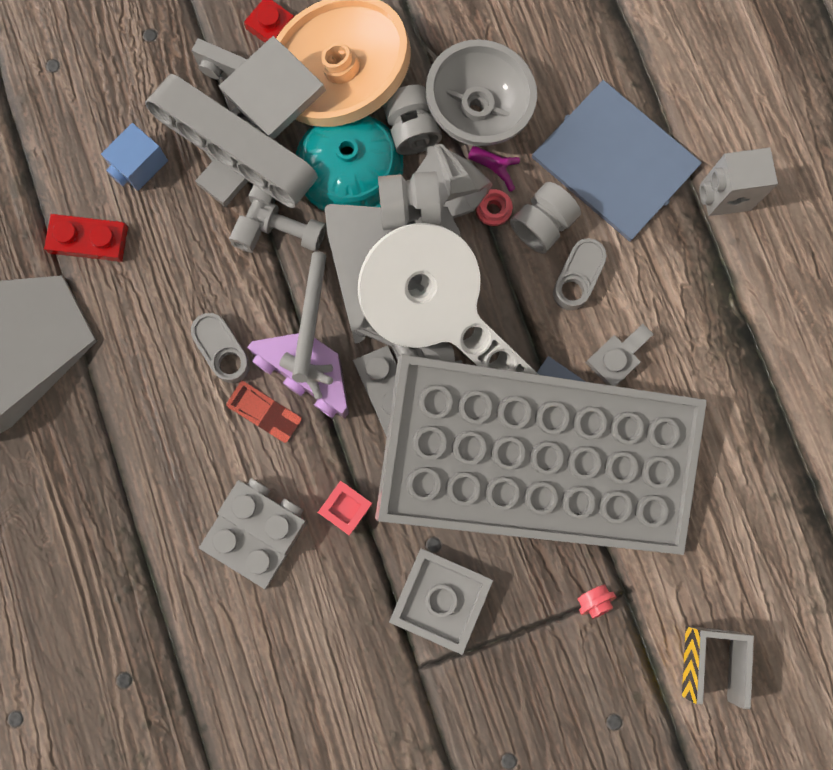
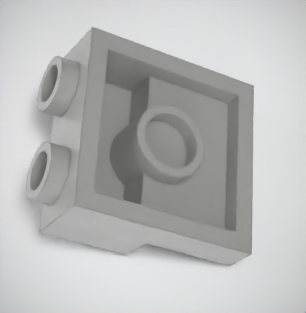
M250 478L246 484L238 480L217 513L219 516L199 546V549L263 589H267L308 521L300 517L304 510L284 498L279 504L269 498L267 495L271 490L258 481Z

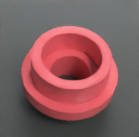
M490 189L475 210L481 222L489 226H499L508 221L513 205L510 197L505 192ZM495 204L500 208V212L492 214L488 211L487 207Z
M605 584L598 586L577 599L581 605L579 612L582 616L590 614L592 619L598 618L613 609L611 602L617 597L614 592L608 591Z

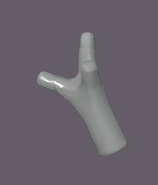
M286 352L282 356L279 366L293 373L295 356ZM310 364L306 383L311 388L315 399L322 398L318 382L328 385L333 382L332 377L324 374L333 371L331 364Z

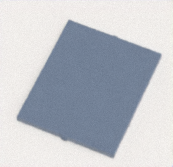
M604 80L570 115L565 116L563 123L532 154V158L629 242L663 205L669 204V199L702 164L700 160Z

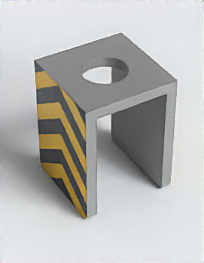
M686 626L682 696L695 704H703L706 637L729 639L727 700L742 709H750L754 636L738 631Z

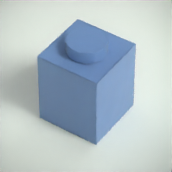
M131 123L101 153L110 165L106 169L107 173L121 186L128 182L137 191L168 162L160 146L134 123Z

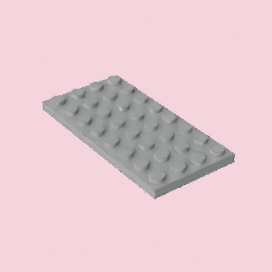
M398 355L375 519L379 522L684 555L707 400Z

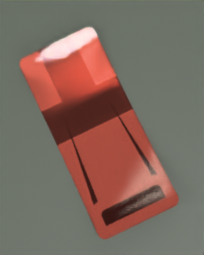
M244 381L239 383L226 403L228 408L284 443L289 440L301 421L300 416Z

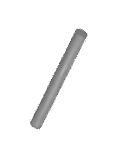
M320 251L313 252L311 256L292 379L299 383L306 382L309 376L326 263V255Z

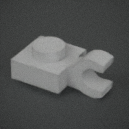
M642 324L623 343L613 335L585 363L606 385L616 386L641 362L633 353L654 334Z

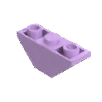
M299 333L256 340L249 344L247 348L255 356L252 362L269 375L276 370L286 377L283 384L302 397L306 391L314 397L311 388L306 382L299 383L292 379V372L279 366L280 360L286 352L293 356L296 355ZM314 338L310 364H331L333 367L332 372L324 373L332 377V384L328 385L318 382L322 398L317 399L314 406L331 418L337 413L345 419L349 410L339 356Z

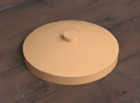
M322 0L297 14L288 22L276 38L325 86L326 91L296 118L299 122L317 127H335L353 123L378 110L398 90L410 64L411 47L404 24L395 10L380 0Z

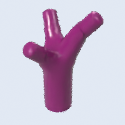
M472 146L468 159L491 169L505 182L509 192L514 191L515 186L506 168L507 166L519 164L520 158L502 157L477 146Z

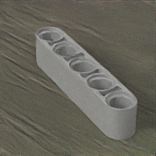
M174 74L168 75L145 101L147 109L160 122L287 207L295 208L318 178L315 170L306 161Z

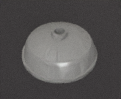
M467 40L452 45L436 58L429 70L426 81V100L432 116L449 136L459 142L472 146H490L513 138L526 127L536 107L537 87L532 71L516 52L494 41ZM477 105L482 111H474L470 106Z

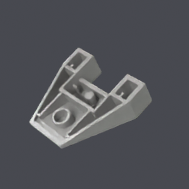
M63 276L0 281V433L11 428L97 342Z

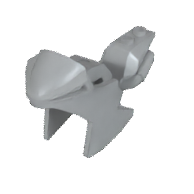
M434 144L427 147V155L415 173L437 172L441 226L460 237V231L454 218L473 212L488 194L492 183L470 161L448 150L443 144ZM326 205L325 215L328 239L354 343H360L365 339V336L392 346L397 360L398 355H407L463 364L462 360L455 361L453 347L448 342H441L427 347H404L386 340L371 327L359 303V274L363 262L372 247L393 230H383L381 207ZM421 274L411 278L408 290L416 288L419 291L424 290V287L420 284L422 281Z

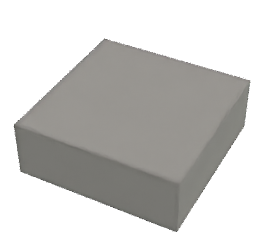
M214 159L195 182L200 188L226 207L246 185L248 180L217 159Z

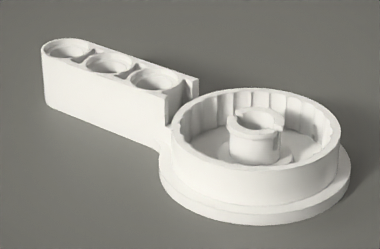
M409 224L386 234L369 251L359 274L358 298L366 320L383 338L394 344L412 348L450 342L456 345L477 366L539 375L478 315L476 305L480 292L479 266L471 248L457 234L436 224ZM421 274L422 281L420 284L424 287V290L419 291L417 288L408 290L411 278ZM475 327L472 336L463 340L466 330ZM499 352L498 358L494 362L489 363L492 355Z

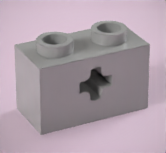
M771 148L725 153L701 182L699 188L700 200L703 205H706L708 216L751 211L778 185Z

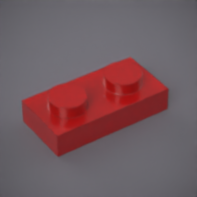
M50 214L44 250L49 254L122 262L128 226L124 222Z

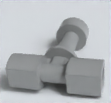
M253 185L249 193L251 206L246 217L239 216L229 237L232 246L253 253L261 233L269 234L275 228L301 238L302 247L314 252L318 251L323 242L327 225L314 219H310L306 225L278 214L279 207L275 205L276 199Z

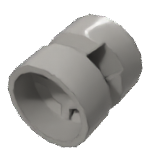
M408 85L400 87L382 106L387 123L392 126L391 136L397 153L401 155L421 153L426 151L427 147L438 144L441 141L442 134L438 123L429 110L426 100V88L424 86Z
M436 171L413 173L410 180H405L401 174L378 176L383 230H394L408 225L409 222L430 223L441 226L440 195Z
M545 182L531 199L532 205H524L510 220V225L515 234L528 247L541 254L546 253L560 238L559 231L570 228L581 215L580 207L575 199L565 189L552 182Z

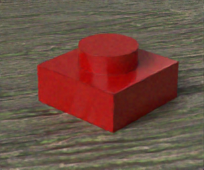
M262 0L246 18L244 25L246 30L266 43L272 36L277 38L281 30L294 18V15L273 0Z

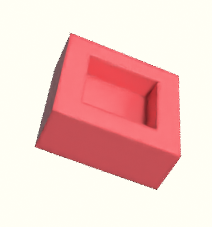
M340 481L317 513L350 536L373 503Z

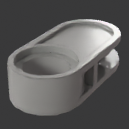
M591 238L582 239L572 248L553 290L554 300L561 308L577 310L590 297L607 257L606 249L599 241ZM567 282L578 284L582 290L581 298L573 301L565 298L562 294L563 284Z
M214 313L199 315L191 326V336L210 368L222 381L227 383L242 381L250 370V361L229 326L219 315ZM229 354H235L241 360L239 370L233 374H226L221 370V361Z

